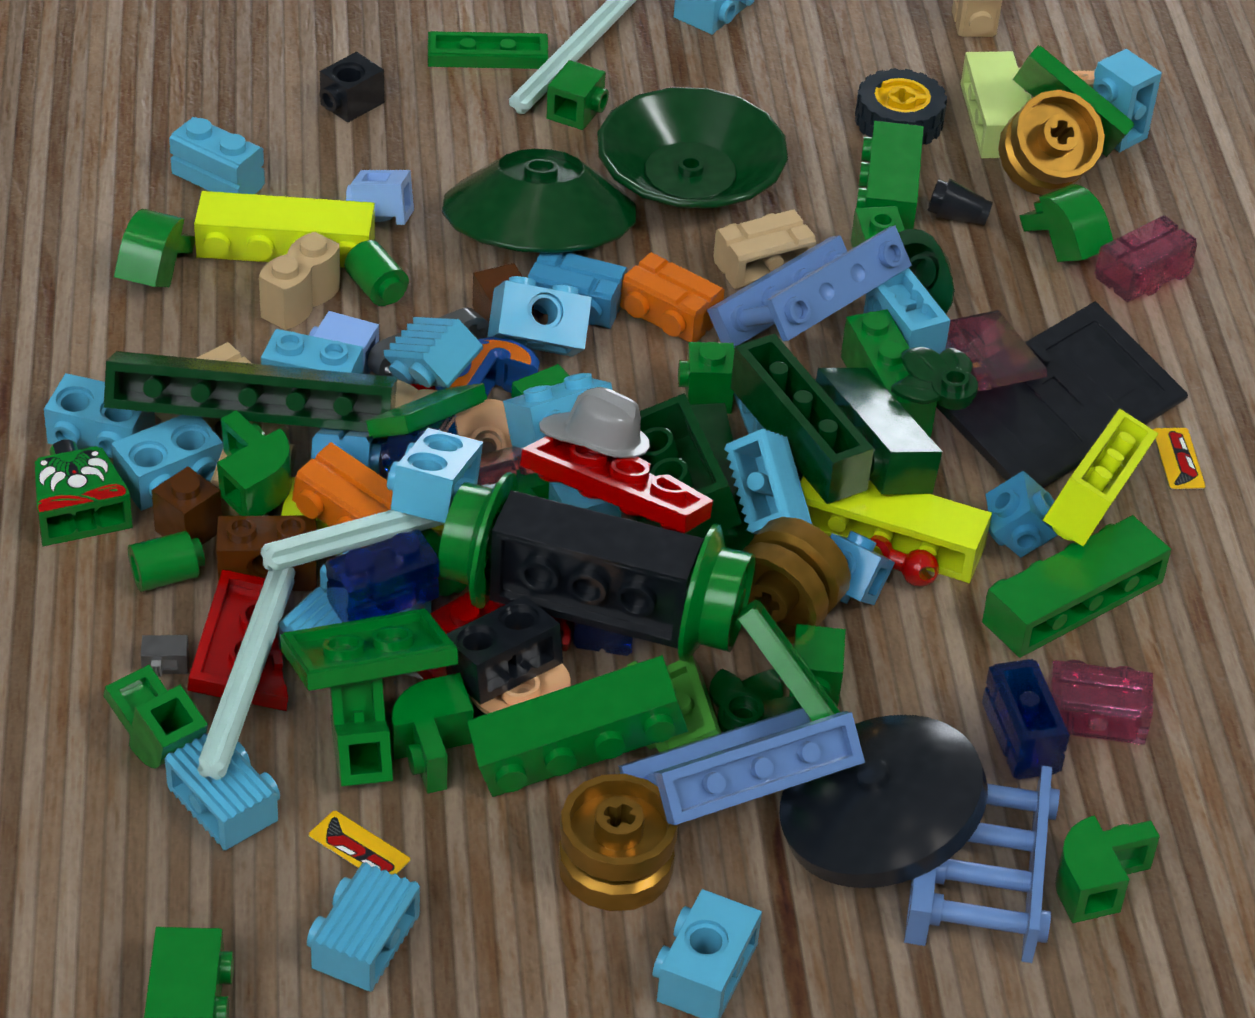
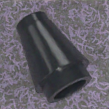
M950 178L948 182L938 179L927 211L935 213L938 219L972 224L977 223L985 226L993 202L986 200L984 197Z

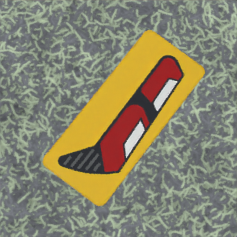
M1154 428L1153 430L1159 433L1155 440L1169 487L1171 489H1204L1206 486L1189 430L1187 428Z
M332 811L309 832V837L357 868L362 863L367 862L371 867L377 866L381 871L387 870L390 874H397L411 860L410 857L338 811Z

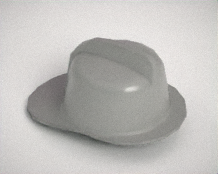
M595 387L587 389L578 395L571 412L547 416L539 423L540 431L548 437L585 446L607 456L635 458L644 455L650 448L649 439L640 431L641 416L638 404L634 400L608 388Z

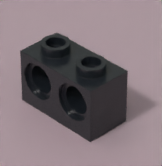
M526 595L447 633L448 637L457 647L458 664L446 666L447 675L460 673L467 693L480 705L563 663L560 623Z

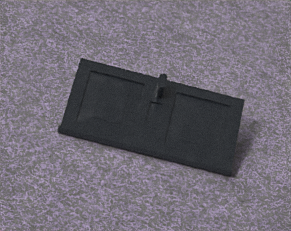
M1094 301L997 358L1009 374H1006L1002 367H995L991 363L972 373L978 381V393L968 407L960 410H950L940 406L937 402L936 408L1006 481L1024 471L1040 486L1045 488L1079 466L1119 408L1146 425L1186 400L1188 393ZM996 360L992 361L995 365L1000 366Z

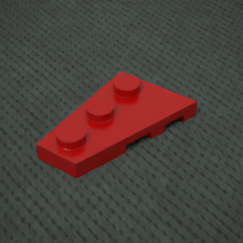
M222 569L188 677L187 691L222 697L266 578ZM277 633L251 704L287 711L288 693L287 686L284 684L282 672L283 659L278 645Z

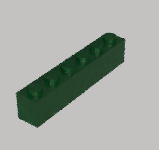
M116 351L106 360L104 408L222 418L237 410L248 421L368 432L366 420L395 409L397 377Z

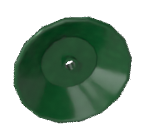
M669 87L636 95L611 110L597 132L598 157L616 182L642 198L683 209H713L751 200L777 182L788 162L786 136L767 112L741 97L708 88Z
M534 148L506 154L461 180L445 193L442 214L456 231L482 244L516 252L557 254L590 250L620 239L636 223V204L621 188L577 157L552 149Z

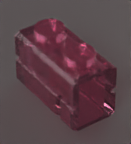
M1163 215L1101 246L1095 269L1096 279L1109 289L1113 287L1114 293L1127 303L1144 294L1151 296L1163 284L1175 278L1182 280L1190 274L1195 264L1196 238L1184 229L1179 230L1176 223Z
M1053 660L1046 687L1044 732L1144 745L1153 715V673L1136 671L1128 666L1112 668L1089 665L1080 660Z

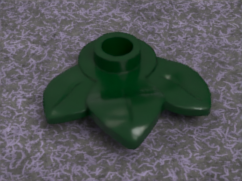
M913 347L902 351L901 360L909 375L891 386V392L905 400L918 404H929L937 401L940 406L950 410H960L968 407L978 393V381L971 374L973 368L972 361L965 353L952 347L945 349L940 354L925 347Z
M720 669L710 682V698L719 708L717 721L723 732L802 707L795 697H783L781 680L775 669L760 672L743 681L733 673Z

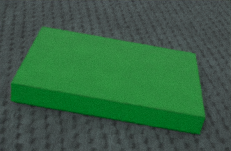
M1038 45L1012 79L1033 97L1041 92L1062 90L1075 93L1090 103L1101 118L1105 134L1102 154L1106 157L1135 125L1132 120L1041 45Z
M755 599L741 609L738 620L810 719L815 721L841 712L760 600L757 601Z
M425 608L280 634L281 651L308 691L458 664L456 645Z

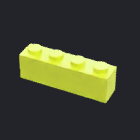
M202 191L194 222L196 257L270 262L279 256L287 254L290 246L300 237L317 232L339 243L340 267L345 268L346 256L353 247L363 241L375 239V203Z
M1119 408L1071 475L1043 521L1052 526L1054 532L1063 539L1075 541L1084 546L1159 433Z
M803 476L800 483L812 525L820 528L829 537L831 533L847 538L852 530L869 539L874 535L883 536L889 540L894 550L906 554L918 549L927 550L938 561V574L970 583L986 547L992 516L991 512L932 494H881L870 480L868 490L826 504ZM875 546L873 551L884 556L880 548ZM926 567V570L935 573L934 568Z

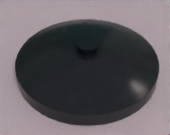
M889 715L856 723L855 726L865 763L783 790L779 814L784 836L795 858L813 875L836 885L854 888H877L903 883L930 872L950 859L965 845L977 829L983 817L988 798L987 779L977 751L972 743L957 729L939 720L917 715Z

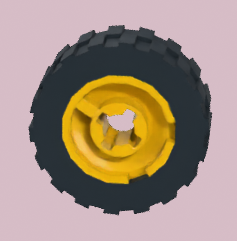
M897 68L886 71L880 70L876 74L867 76L865 81L859 85L855 123L856 126L860 127V132L868 137H872L874 120L924 126L922 145H927L934 138L937 139L940 136V131L943 130L947 95H945L943 86L940 87L938 85V81L927 77L924 73L913 72V70L909 69L898 70Z

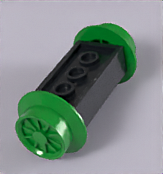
M507 472L493 488L464 482L459 487L451 503L443 528L439 548L438 570L441 578L468 585L473 607L481 609L489 600L508 604L526 595L552 617L677 648L679 660L686 662L700 645L731 652L742 626L738 617L741 609L748 605L755 571V554L726 547L722 527L719 524H713L704 539L519 492V482L516 474Z

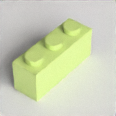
M1013 51L965 53L961 88L981 158H1000L998 148L1001 132L1008 121L1032 99L1028 92H1025L1021 86L1012 80L1021 68L1017 66Z

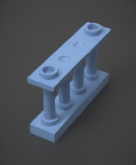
M896 225L889 226L849 251L846 250L841 235L833 236L713 305L707 311L720 342L734 343V348L774 324L782 341H789L906 270L912 264Z
M801 707L618 767L620 774L647 779L656 785L659 789L667 823L677 825L865 763L852 712L842 711L810 722L808 714Z
M1042 766L1036 791L987 784L988 798L986 804L1033 811L1032 830L980 822L971 838L967 841L1030 851L1029 871L948 859L930 872L911 879L904 943L925 946L929 925L940 926V921L1023 934L1021 961L1032 963L1037 942L1047 943L1051 921V911L1042 910L1048 819L1056 820L1060 789L1051 788L1052 767ZM946 879L1027 892L1025 912L944 900V894L934 893L935 883L944 885Z

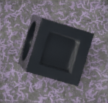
M358 52L320 71L319 96L321 105L347 123L384 103V69Z

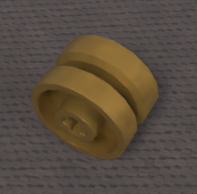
M1062 90L1046 91L1030 99L1008 121L1001 132L998 151L1002 167L1012 182L1027 192L1045 195L1076 183L1082 175L1094 167L1103 152L1105 134L1101 118L1090 103L1075 93Z
M780 517L768 521L748 546L742 550L755 554V571L748 604L755 599L757 601L760 600L791 644H794L796 624L819 626L827 614L849 590L851 573L846 557L834 540L820 528L802 519Z
M608 774L582 782L567 796L561 811L560 820L561 840L559 842L558 855L560 878L569 892L588 906L607 911L635 910L654 902L668 888L674 870V847L677 841L678 824L672 825L667 823L658 787L647 779L632 775Z

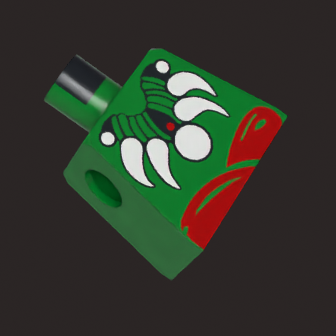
M65 439L51 446L49 456L39 457L35 461L37 512L43 547L133 528L129 490L103 448L94 446L78 450L77 444L74 441Z

